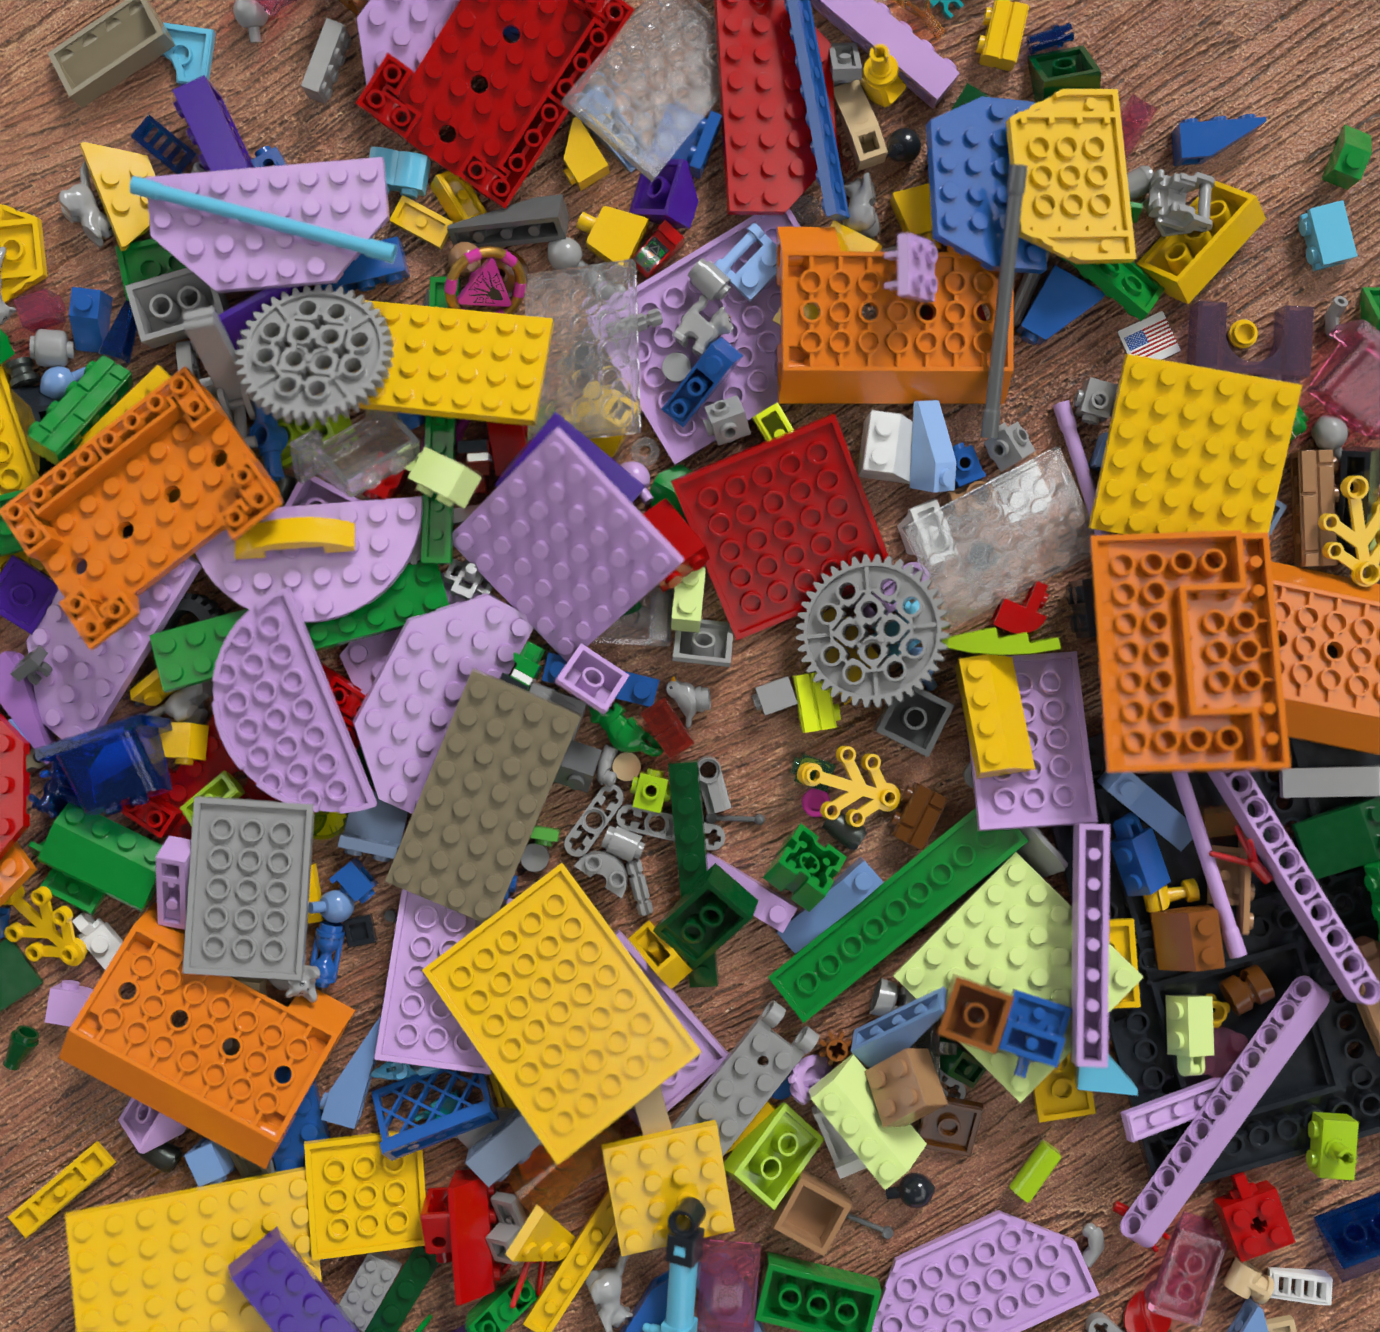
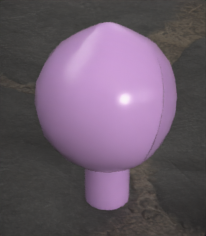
M639 462L622 463L621 466L645 485L638 497L644 505L650 504L654 498L648 491L650 485L649 471Z

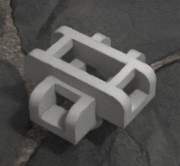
M452 559V564L449 565L443 578L444 582L453 585L450 594L466 598V601L473 599L476 593L480 595L487 593L490 595L493 586L477 570V566L474 563H470L467 559L464 563ZM462 580L472 583L473 585H469L465 582H462Z

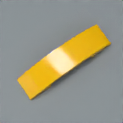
M291 517L260 522L235 541L234 557L236 560L266 558V551L323 547L325 553L355 551L356 526L352 522L322 517Z

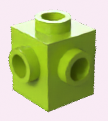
M648 768L647 772L641 771L640 777L634 776L630 793L635 794L632 807L661 814L663 801L669 802L671 797L670 785H668L669 778L664 777V771ZM649 785H653L656 787L657 791L655 793H649L646 787Z

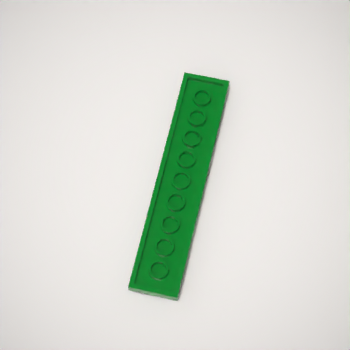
M418 562L416 565H407L394 584L369 605L366 604L341 618L317 623H304L315 651L403 628L408 618L417 615L421 616L434 612L438 608L448 606L449 602L438 564H422ZM249 609L149 635L163 691L168 693L213 680L215 664L222 645L232 628Z
M975 808L876 888L861 903L768 976V978L802 1022L805 1023L1028 842L1027 838L1019 829L978 831Z

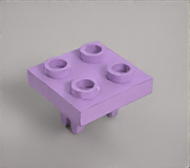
M911 233L898 234V250L884 252V259H889V261L898 260V281L885 282L884 289H889V291L898 290V296L919 302H935V293L938 288L935 277V263L938 257L935 242Z

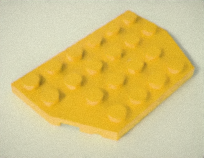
M1062 89L1046 100L1037 102L1027 110L1020 111L1011 116L1006 121L1010 165L1028 166L1025 194L1022 201L1019 237L1075 264L1132 263L1136 259L1118 89Z

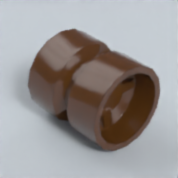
M1256 964L1242 970L1240 977L1232 975L1218 983L1224 999L1237 1016L1253 1009V1003L1255 1002L1261 1005L1275 998L1272 985L1262 969Z

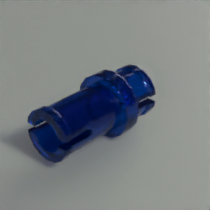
M1070 22L1061 26L1059 24L1051 25L1049 30L1028 35L1026 37L1027 45L1039 42L1028 48L1030 54L1032 55L1054 46L1058 49L1063 47L1064 43L1074 41L1073 32L1065 34L1072 29Z

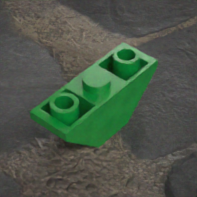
M519 1276L497 1288L494 1292L487 1294L467 1313L465 1325L467 1332H504L538 1298L527 1277L515 1308H511L510 1303Z

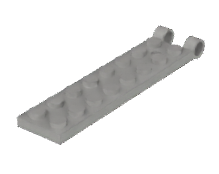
M771 1001L671 1125L672 1129L716 1120L723 1157L802 1057L815 1047L819 1040V1034L805 1026L791 1044L771 1029L782 1020L786 1009L776 1001ZM766 1056L768 1062L765 1065H759L757 1063L759 1057Z

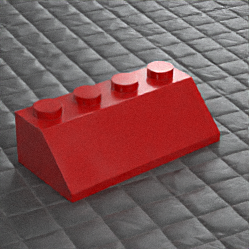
M471 1169L455 1170L447 1188L456 1305H463L494 1292L497 1281H501L502 1278L501 1263H496L485 1238L498 1221L490 1200L492 1198L491 1195H494L496 1192V1184L494 1182L488 1187Z

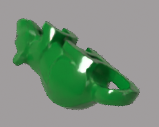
M618 702L613 704L614 709L608 708L605 714L588 705L591 714L590 721L600 724L606 731L612 745L619 751L625 753L641 751L655 757L663 754L664 748L633 717L627 719L623 716L626 710ZM645 739L648 740L652 747L646 743Z

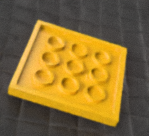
M716 1120L601 1144L621 1257L666 1247L667 1234L671 1231L668 1226L669 1215L687 1197H694L700 1200L706 1209L705 1220L699 1226L705 1229L704 1238L735 1231Z
M400 1130L388 1131L389 1136L398 1134ZM380 1132L304 1141L312 1261L425 1246L420 1216L426 1198L423 1149L391 1161L381 1152L380 1142H382Z

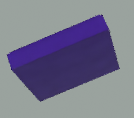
M12 555L0 573V615L33 635V632L40 625L48 607L51 606L52 600L58 592L57 585L52 577L20 557Z

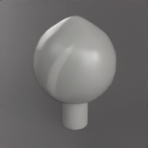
M235 0L233 5L235 19L242 27L248 28L250 43H261L259 27L264 26L268 20L269 9L265 0Z
M566 237V239L548 243V260L555 270L568 273L576 269L584 276H588L593 267L581 259L583 256L582 249L574 239Z
M1323 415L1313 425L1311 435L1319 449L1333 450V457H1336L1338 462H1341L1343 450L1341 446L1347 440V426L1338 417Z

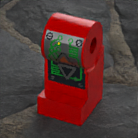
M664 220L646 244L634 255L630 263L649 279L685 244L684 237Z

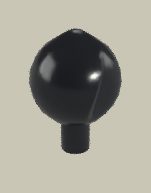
M909 128L895 130L889 136L886 144L887 155L895 162H913L921 151L919 135Z
M912 1172L901 1179L898 1187L887 1188L886 1197L887 1200L901 1198L906 1206L918 1209L926 1206L931 1201L935 1192V1186L927 1176L918 1172Z

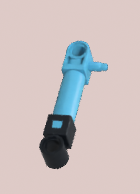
M694 1197L684 1198L669 1215L668 1226L671 1231L667 1234L666 1262H670L666 1318L661 1326L654 1323H644L643 1332H697L698 1318L694 1317L698 1261L703 1255L705 1230L699 1226L705 1220L706 1209L703 1203Z

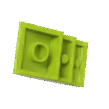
M996 627L950 636V638L941 641V643L949 647L948 650L973 654H1032L1061 649L1059 637L1043 638L1029 642L1027 632L998 637Z

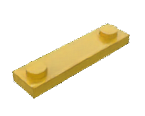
M96 1141L8 1216L9 1220L25 1238L29 1237L115 1164L116 1161L102 1144Z

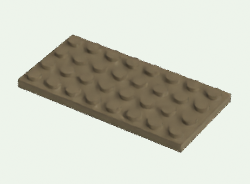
M472 669L385 882L482 923L497 913L509 889L582 714L482 671Z

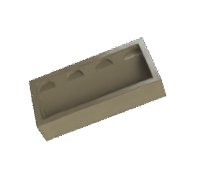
M124 0L47 54L68 96L83 108L174 47L175 43L149 0Z

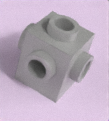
M1092 377L1088 378L1083 382L1082 389H1078L1075 394L1073 406H1076V411L1074 415L1082 417L1081 421L1092 425H1098L1099 422L1102 423L1109 419L1110 416L1112 417L1118 385Z
M737 395L725 400H719L705 407L708 418L703 420L708 436L714 435L718 446L751 434L745 411Z
M1018 421L1009 427L1004 422L999 425L998 438H989L983 442L987 448L988 455L995 461L1001 472L1036 451L1029 440L1028 433L1020 426Z

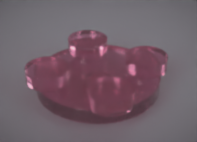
M1213 1027L1214 1055L1205 1056V1071L1203 1074L1224 1078L1248 1045V1039L1245 1035L1236 1033L1229 1028Z

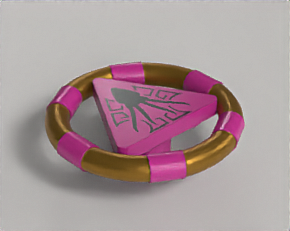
M493 246L475 248L461 256L453 264L446 277L444 292L447 305L451 309L462 310L465 309L459 304L503 306L502 309L493 313L513 314L524 297L527 284L526 276L517 257L507 250ZM487 258L480 268L470 273L468 284L456 298L458 277L468 265ZM493 258L500 259L511 267L514 272L515 285L511 299L508 296Z

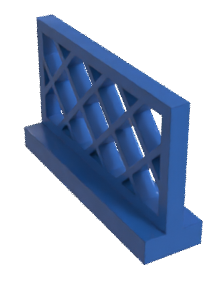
M442 1068L430 1075H413L372 1091L382 1142H380L382 1154L393 1161L499 1120L497 1108L493 1105L486 1074L474 1073L471 1080L460 1075L461 1071L455 1070L453 1072L451 1069ZM447 1073L451 1075V1078L444 1090L433 1085L438 1075ZM457 1078L468 1083L461 1098L450 1094ZM416 1083L425 1086L418 1100L407 1096L411 1086ZM474 1087L482 1090L484 1101L476 1104L466 1101ZM430 1089L441 1093L434 1109L423 1104ZM393 1093L398 1098L389 1111L383 1108L381 1097ZM449 1097L457 1101L458 1104L453 1113L445 1115L439 1111L446 1098ZM404 1099L415 1104L407 1119L396 1114ZM420 1107L430 1111L431 1114L426 1123L422 1125L413 1123ZM393 1118L404 1122L398 1134L389 1136L388 1127Z

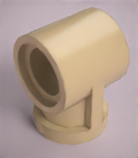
M1237 1257L1222 1281L1228 1289L1245 1299H1249L1252 1296L1253 1300L1258 1304H1265L1270 1299L1274 1290V1280L1268 1275L1262 1276V1272L1246 1261L1241 1262Z

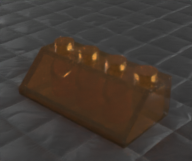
M614 1121L559 1165L556 1164L545 1146L538 1145L532 1150V1155L523 1164L517 1163L511 1168V1172L506 1178L519 1201L531 1213L535 1206L539 1205L549 1214L604 1162L601 1144L624 1140L625 1131Z

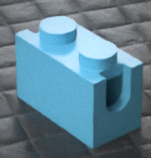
M1343 200L1307 210L1306 214L1299 216V232L1305 238L1307 246L1306 259L1312 265L1313 272L1347 263L1358 256Z

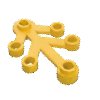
M1348 476L1342 481L1340 490L1343 496L1348 498L1352 530L1340 522L1336 514L1331 513L1322 514L1318 519V525L1320 529L1334 532L1355 547L1356 558L1345 552L1343 545L1339 542H1327L1323 546L1322 553L1325 558L1337 560L1351 570V578L1356 585L1370 587L1380 579V566L1378 565L1380 562V530L1378 531L1380 528V501L1373 503L1371 507L1372 516L1365 526L1361 498L1368 493V481L1362 476ZM1351 483L1354 485L1352 492L1350 491ZM1330 517L1331 525L1328 527L1326 521ZM1375 535L1377 545L1369 555L1368 545ZM1333 546H1335L1336 552L1334 555L1331 554V548ZM1365 568L1366 575L1363 577V570Z
M840 746L836 751V758L843 764L850 780L825 773L818 764L810 762L803 763L797 771L798 780L803 785L816 786L821 783L847 791L835 800L822 804L820 813L826 819H836L840 815V810L864 796L871 798V800L858 809H850L845 816L847 824L860 827L864 824L865 818L878 809L885 812L892 811L900 802L898 788L891 783H886L879 769L881 765L879 756L867 753L861 759V766L863 769L868 770L875 786L871 787L866 785L854 761L856 752L850 746ZM845 750H848L849 757L845 760L843 753ZM872 757L874 764L869 767L868 760ZM815 770V778L811 780L810 772ZM887 793H890V799L886 802L885 796ZM832 805L833 813L828 815L827 809ZM857 813L858 820L854 823L852 817Z
M22 885L4 905H13L34 926L14 922L5 928V937L11 942H16L22 937L46 938L55 944L43 945L41 942H34L25 949V954L31 961H38L42 957H58L70 966H77L82 963L87 955V946L81 939L75 938L71 909L67 906H61L53 911L51 905L52 893L47 887L41 886L31 893V900L35 905L39 906L40 915L23 899L25 890ZM55 924L61 926L62 934L56 930Z

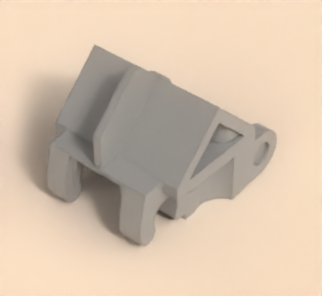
M1163 169L1157 170L1150 179L1149 197L1143 202V206L1148 216L1155 218V224L1162 237L1192 233L1194 230L1199 232L1211 230V189L1215 185V179L1200 172H1196L1193 176L1184 173H1174L1173 176L1164 175L1165 171ZM1199 189L1198 215L1195 214L1194 207L1185 205L1187 192Z

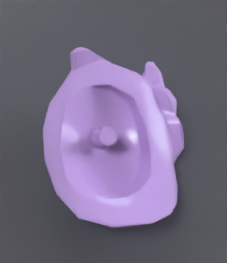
M819 1055L807 1056L802 1058L792 1069V1074L788 1077V1082L791 1084L789 1090L799 1104L805 1105L810 1101L809 1089L832 1071L833 1067L828 1065L827 1057H820Z

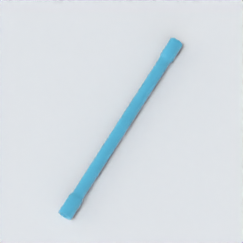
M133 176L130 182L129 189L133 195L156 201L170 202L362 253L367 257L393 263L396 257L397 246L374 239H364L172 188L160 182Z

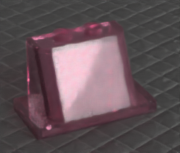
M1364 319L1337 324L1329 335L1337 340L1339 344L1306 391L1324 403V409L1327 412L1347 421L1346 426L1358 433L1362 432L1371 440H1380V332Z

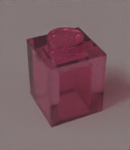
M46 288L14 299L22 326L34 333L39 329H46L66 322L63 313L66 311L63 299L60 295Z

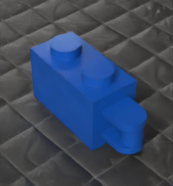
M1132 812L1117 819L1113 823L1117 838L1110 842V847L1127 895H1152L1171 882L1152 827L1142 828L1138 816Z

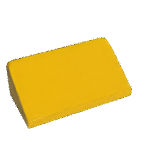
M446 171L436 175L430 184L432 191L452 222L457 223L487 213L473 188L451 172Z

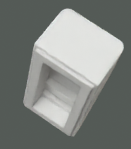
M1268 1267V1276L1274 1280V1290L1270 1298L1331 1306L1333 1279L1325 1270ZM1279 1277H1284L1283 1290H1278ZM1292 1279H1295V1291L1291 1290ZM1304 1280L1308 1281L1307 1291H1304Z

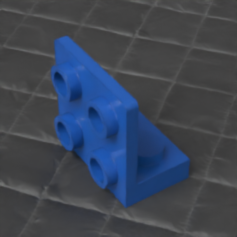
M668 104L649 150L648 159H684L688 161L691 176L701 179L721 128L722 115L711 111L707 119Z

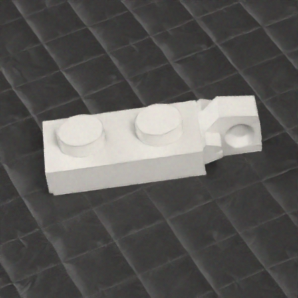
M83 912L72 922L81 932L78 937L86 944L89 952L106 970L123 940L108 922L104 923L100 918L95 921L91 915Z

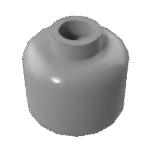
M39 329L35 336H30V358L35 359L37 365L42 367H65L68 363V358L74 359V341H68L65 331Z

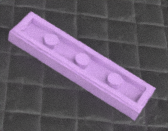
M1216 1076L1122 1111L1121 1117L1127 1140L1135 1142L1193 1120L1223 1078Z

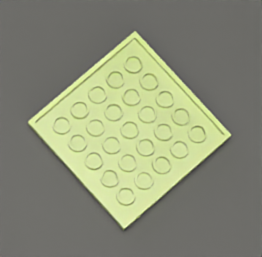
M1015 852L933 933L893 976L916 999L941 987L948 991L954 973L1012 994L1013 989L1071 1007L1072 906ZM1110 944L1108 1013L1143 978ZM1071 1015L1065 1031V1043L1059 1063L1071 1052ZM960 1042L1020 1103L1055 1068L1038 1061H1030L1026 1078H1022L1013 1074L1019 1058L1014 1053L998 1048L996 1054Z

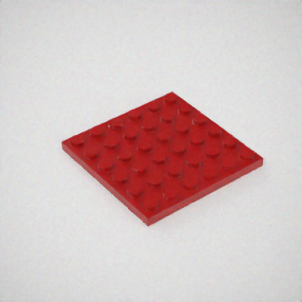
M834 413L671 481L690 528L706 546L710 559L706 561L705 565L736 641L798 616V613L807 612V609L801 605L802 602H811L812 600L806 594L807 591L816 593L817 589L813 583L823 584L824 581L821 576L823 573L831 577L832 566L841 571V561L844 560L849 566H852V557H856L862 563L864 555H868L871 562H873L876 554H879L882 563H884L887 556H889ZM853 585L846 586L842 591V597L856 592Z

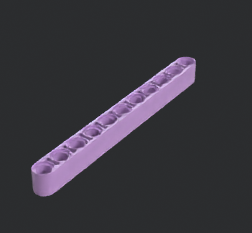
M1249 771L1207 772L1247 838L1253 840L1256 853L1273 876L1275 884L1344 996L1353 1003H1376L1380 1000V984ZM1233 778L1239 781L1240 788L1238 791L1232 788L1231 781ZM1249 803H1251L1255 808V814L1253 817H1251L1247 812V806ZM1265 828L1268 829L1271 834V839L1269 842H1266L1263 838V831ZM1281 854L1286 858V866L1284 868L1279 864V856ZM1297 879L1302 884V890L1299 894L1295 890ZM1313 905L1318 910V915L1315 920L1311 916V908ZM1329 931L1333 934L1334 941L1331 945H1329L1327 942V934ZM1346 957L1350 963L1347 971L1343 968V960ZM1362 983L1365 986L1363 997L1359 994V987Z
M1300 976L1291 983L1124 1215L1120 1225L1124 1236L1144 1248H1150L1163 1235L1327 1007L1330 999L1329 993L1308 976Z

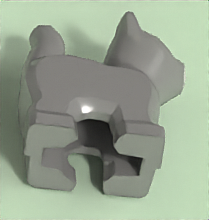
M701 295L699 301L684 314L680 326L672 334L674 340L684 348L688 345V339L695 340L692 353L700 358L711 343L716 341L718 336L730 334L734 328L731 316L725 311V307H721L712 316L710 322L706 321L699 314L708 303V298L705 295Z

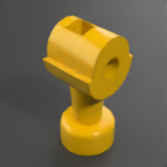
M1195 879L1183 880L1181 887L1167 888L1166 884L1152 895H1143L1146 912L1164 911L1168 908L1170 902L1182 898L1187 902L1199 901L1200 892Z

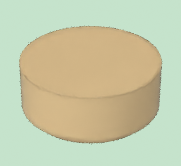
M623 752L614 759L613 772L617 774V778L620 780L631 781L634 776L637 777L639 775L641 761L634 753Z

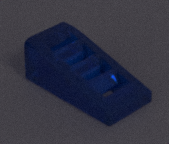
M149 114L131 135L132 140L175 174H181L197 155ZM155 128L158 132L147 143L144 139ZM165 136L167 139L158 150L153 148L159 139ZM171 143L175 144L176 147L169 154V156L165 158L162 154L171 145ZM181 150L184 151L186 154L175 166L172 163L173 159Z
M128 300L122 306L98 352L110 359L127 363L130 362L137 333L136 322Z

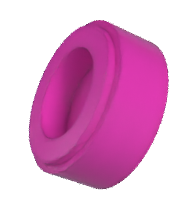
M811 788L804 793L801 804L808 815L821 817L820 808L824 802L830 801V797L820 788Z

